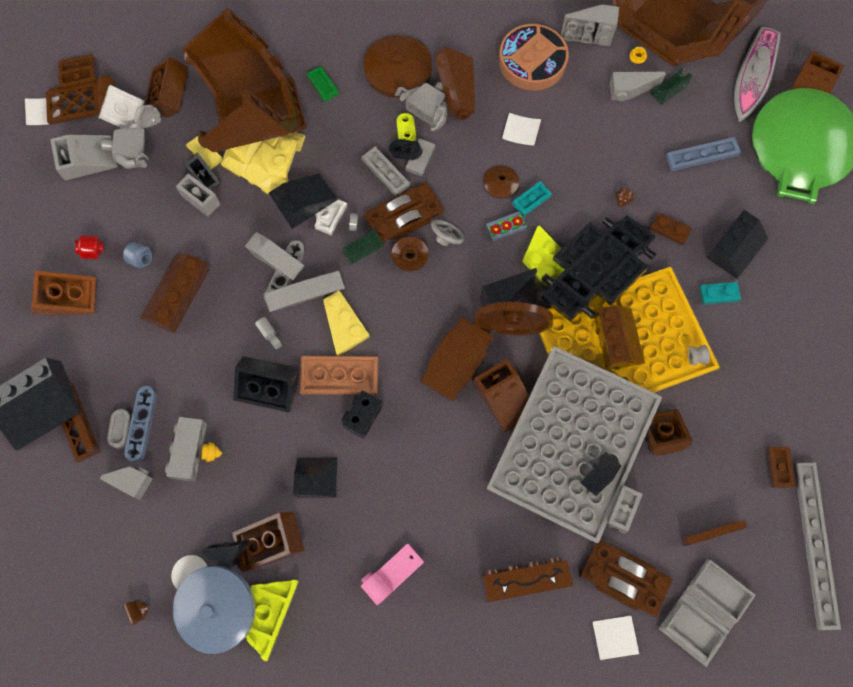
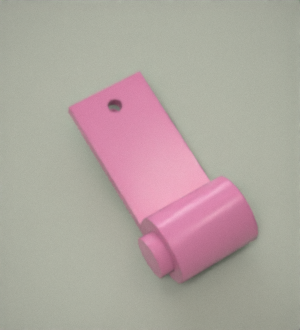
M406 544L380 570L374 574L369 572L361 580L363 582L361 587L378 606L416 571L424 561L409 544Z

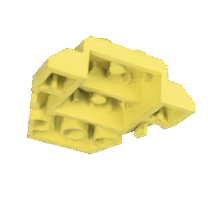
M292 133L227 149L221 166L239 177L242 176L250 184H255L263 192L269 194L268 192L279 185L289 182L287 175L295 152L301 151L305 135Z

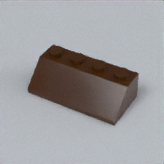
M176 254L140 319L175 334L210 270L205 261L189 254Z

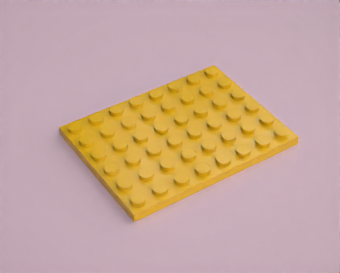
M671 267L640 277L612 305H609L597 294L588 304V307L594 312L598 308L616 305L632 309L645 364L606 370L594 317L590 319L583 312L569 322L555 309L550 308L548 310L553 314V326L551 329L539 333L548 356L552 347L555 346L653 393L720 368ZM701 345H706L710 355L709 363L705 365L698 363L695 366H691L687 357L688 347L694 346L699 348Z

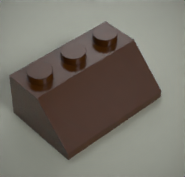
M170 56L155 66L151 72L144 105L155 107L160 112V117H171L179 113L182 106L180 104L181 98L185 92L184 83L188 77V74H186L188 66Z
M618 305L598 308L594 319L606 370L645 364L632 309Z

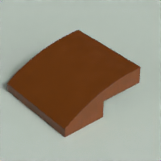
M92 54L58 61L59 72L57 73L61 89L96 82V65Z

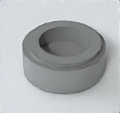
M350 213L349 231H357V213Z

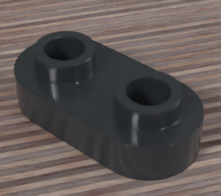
M397 139L389 145V152L394 158L416 160L423 152L422 147L416 141Z

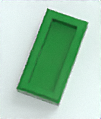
M322 66L306 73L308 80L323 102L339 95V91Z

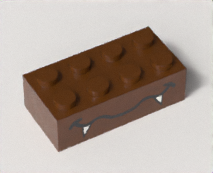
M561 557L546 560V564L541 565L540 561L525 564L526 568L520 569V565L505 568L506 572L499 573V569L486 571L485 576L481 577L485 602L573 586L568 560L561 561Z

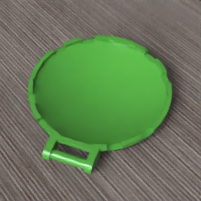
M811 88L788 90L776 95L767 102L757 115L752 132L753 148L756 150L759 157L758 161L764 170L769 171L776 177L775 180L779 181L777 197H790L807 201L808 204L814 205L819 189L839 182L853 169V113L842 101L833 95ZM787 187L808 191L809 193L788 190Z

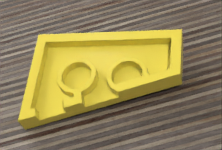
M339 290L323 300L337 356L342 355L369 338L368 332Z

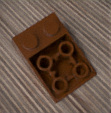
M811 51L803 62L790 90L811 88L830 94L844 65Z
M507 358L475 377L473 382L474 387L504 433L516 426L529 399V395L518 373Z

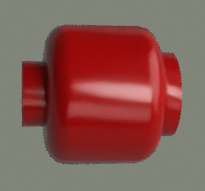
M80 235L78 240H75V254L79 255L81 259H98L100 253H104L103 242H99V238L96 235Z

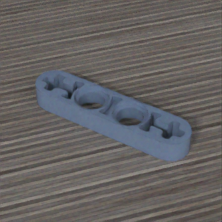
M143 386L137 392L124 451L125 457L134 463L142 461L145 456L157 400L156 391L149 386ZM148 391L151 394V397H147V399H145L143 397V394H147ZM146 409L148 411L147 417L139 419L138 413ZM137 429H143V436L136 439L134 432ZM133 441H134V442H136V443H141V445L137 444V446H136L135 444H132V443H133ZM135 449L139 451L138 455H131V451H135Z

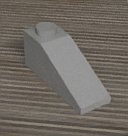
M613 72L609 82L611 100H629L660 86L666 74L665 72Z
M258 232L245 245L257 259L291 280H294L304 267L301 262Z

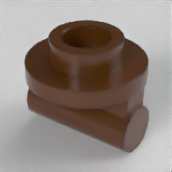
M138 599L123 605L131 625L145 620V615L148 614L145 602H141Z

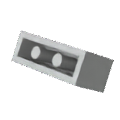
M179 417L178 422L174 425V442L170 444V461L166 463L165 467L167 477L175 480L196 482L202 445L207 428L205 421Z

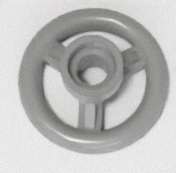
M434 220L431 223V228L437 235L435 239L441 245L448 246L449 243H463V234L451 223L444 220Z

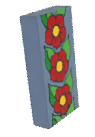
M519 211L487 223L486 228L494 242L526 230L527 225Z

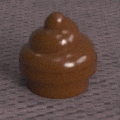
M621 187L620 191L616 193L619 207L630 204L634 200V192Z

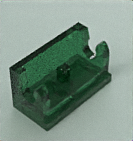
M679 69L675 75L664 83L655 86L650 94L663 105L687 88L692 78L690 73L684 77L682 75L684 69Z
M373 230L343 247L342 253L348 258L349 264L352 265L384 247V244L377 232Z

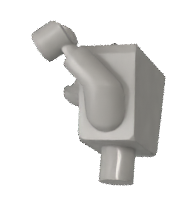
M438 82L435 87L424 83L421 87L406 90L403 87L397 88L395 96H400L401 101L406 99V110L430 124L431 131L440 129L446 123L448 104L446 103V95L443 93L442 83Z
M152 105L139 106L135 113V122L114 130L113 140L102 139V150L112 151L113 160L126 169L146 168L147 163L145 160H149V158L144 154V128H149L161 122L160 112Z

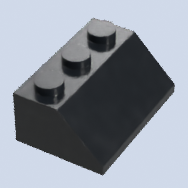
M743 210L706 258L738 279L768 240L760 220L746 210Z
M243 356L235 367L233 400L290 413L298 385L299 368Z

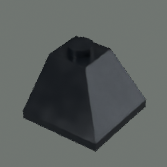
M337 457L297 458L294 471L293 495L296 498H336Z

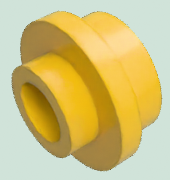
M642 47L634 48L630 52V60L635 64L644 63L647 58L646 50Z

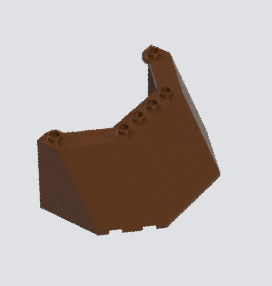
M613 0V5L619 7L618 28L670 65H677L703 58L720 56L761 12L768 0H730L718 4L712 0Z
M226 8L182 47L185 61L194 66L214 94L219 124L208 133L201 131L198 134L199 144L213 153L307 129L294 80L291 76L287 77L282 70L285 67L276 55H271L268 50L270 46L266 40L229 8Z

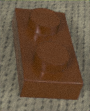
M658 213L650 230L683 246L692 228L664 214Z
M768 447L767 455L772 488L795 487L790 447Z

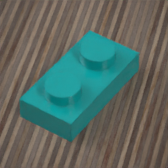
M540 181L516 198L512 205L525 217L548 200L552 193Z
M738 282L706 284L699 287L702 305L739 302L741 300Z

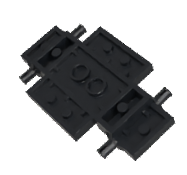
M627 215L616 223L606 217L602 224L606 225L609 229L605 233L592 223H589L553 256V261L565 269V271L555 280L547 273L542 277V280L549 285V288L542 294L541 299L569 322L582 312L592 319L596 312L589 308L588 304L595 298L596 294L609 305H612L648 270L649 266L637 257L645 254L652 260L657 253L648 248L656 236Z

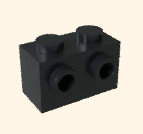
M362 390L360 395H355L351 403L353 405L351 410L345 412L341 421L343 422L344 429L365 439L384 405L383 401Z

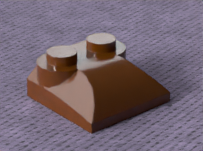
M678 409L655 413L646 433L649 442L648 449L655 455L683 451L692 445L693 441Z

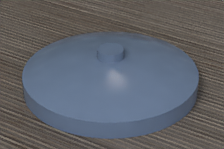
M207 566L192 572L180 584L173 602V618L180 636L189 646L207 654L223 653L240 644L250 632L255 618V600L251 588L239 573L224 566Z

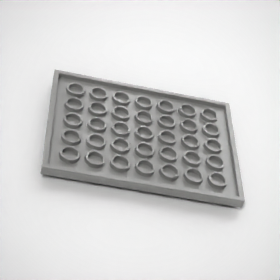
M553 346L486 489L598 544L662 397ZM607 452L622 466L614 480L597 496H594L580 482L604 453Z

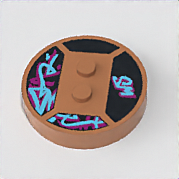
M540 24L521 25L511 30L504 37L500 46L499 67L503 76L518 88L530 91L547 89L562 78L569 57L568 47L562 36L550 27Z

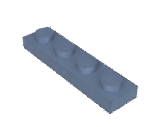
M735 137L669 152L666 155V159L672 172L736 157L741 152Z

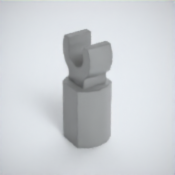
M265 317L259 319L255 324L265 339L271 342L275 350L282 347L281 342L276 337L275 330Z

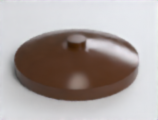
M405 35L387 36L376 41L368 49L364 58L365 77L370 86L380 94L400 98V96H395L398 87L410 90L428 83L432 74V58L428 49L415 38Z
M499 302L478 308L475 311L474 323L479 328L496 334L514 336L533 335L552 328L553 314L548 309L534 304Z

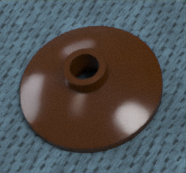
M500 165L494 166L486 172L483 184L485 190L491 196L508 198L517 191L519 178L513 169Z
M416 237L402 238L392 248V260L403 271H417L427 263L429 257L428 248L422 240ZM413 255V258L408 259L407 256Z

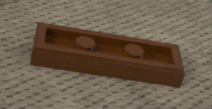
M744 519L681 538L683 546H688L747 527Z

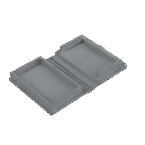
M707 559L661 624L659 630L707 667L734 624L739 621L756 595L713 561Z

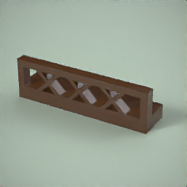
M70 382L81 413L73 417L71 421L68 420L63 423L62 427L76 462H80L101 451L74 384ZM74 425L79 433L78 438L73 437L71 434ZM81 442L83 443V446L86 451V453L80 455L78 452V448Z

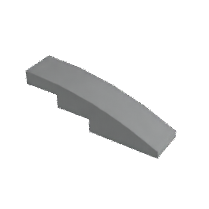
M339 271L264 293L269 312L302 304L306 301L337 292L338 290L341 291L345 287Z

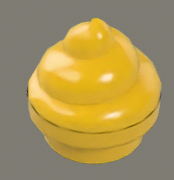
M213 442L203 443L201 459L210 462L221 456L222 451Z

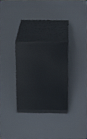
M196 153L183 163L187 173L209 190L220 183L199 153Z
M605 452L582 479L580 484L594 496H597L614 480L622 465Z
M249 540L211 544L202 550V554L216 566H224L231 569L236 565L249 545Z

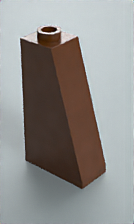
M444 46L435 55V61L450 115L466 120L475 113L473 57Z

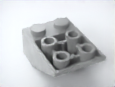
M598 5L566 14L561 31L562 38L567 41L610 46L617 27L619 7Z
M65 135L50 139L56 171L67 181L117 168L118 164L113 160L112 151L102 150V139L112 140V137L107 135Z

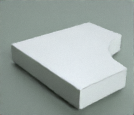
M338 199L315 214V229L332 236L347 207V203Z

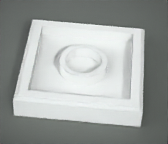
M109 85L99 118L123 128L135 122L136 110L144 104V100Z

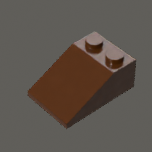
M294 511L277 513L232 532L234 541L249 540V545L239 559L242 573L305 551Z

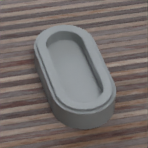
M125 409L115 410L110 418L107 441L109 445L117 449L126 446L132 415Z

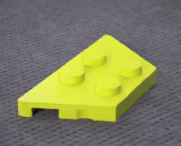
M539 225L523 258V263L530 270L537 268L536 277L549 288V285L542 280V277L547 273L555 280L565 269L553 261V256L561 250L560 246Z
M297 580L251 586L255 600V618L246 639L264 661H268L299 583Z

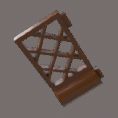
M102 76L97 79V82L64 89L60 87L50 88V91L46 92L47 122L51 125L100 115L109 85L116 87L115 80L109 76ZM88 90H94L90 97L84 95ZM71 93H78L73 100L68 98ZM60 96L61 98L54 104L52 97ZM82 97L87 99L82 106L76 104ZM66 100L69 104L63 110L60 106ZM90 103H93L95 106V110L87 111L85 109ZM74 106L78 108L74 114L68 113ZM57 109L60 110V115L53 118L54 112Z

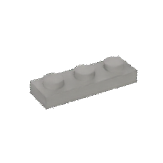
M376 147L361 157L362 161L395 196H398L410 187V182Z

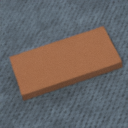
M301 356L300 395H360L362 390L370 395L378 394V356Z

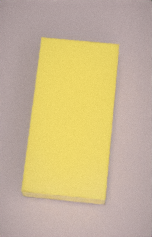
M198 136L186 144L193 155L199 153L211 170L222 162V157L217 152L213 153L199 144Z

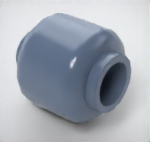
M131 242L123 251V259L126 263L136 268H144L152 261V252L149 247L139 242Z

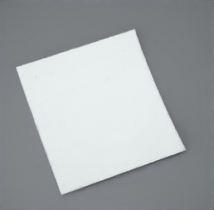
M59 96L52 97V102L55 104L59 100ZM25 98L26 125H48L46 98ZM57 109L54 112L53 118L60 115V110Z
M509 113L502 139L519 144L534 145L541 119L527 118Z
M631 616L593 622L600 660L639 654Z

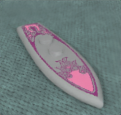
M769 27L759 28L739 70L734 90V105L739 122L757 109L769 88L781 33Z

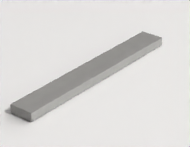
M816 462L794 463L817 630H841Z

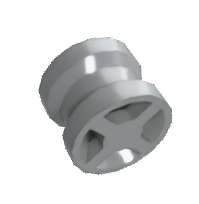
M701 345L699 348L694 346L688 347L687 357L691 366H695L698 363L708 364L710 359L708 347L706 345Z

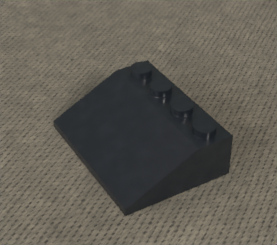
M45 357L0 385V430L15 450H20L81 413L62 361Z

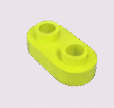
M409 113L400 114L396 120L398 139L416 141L413 116Z

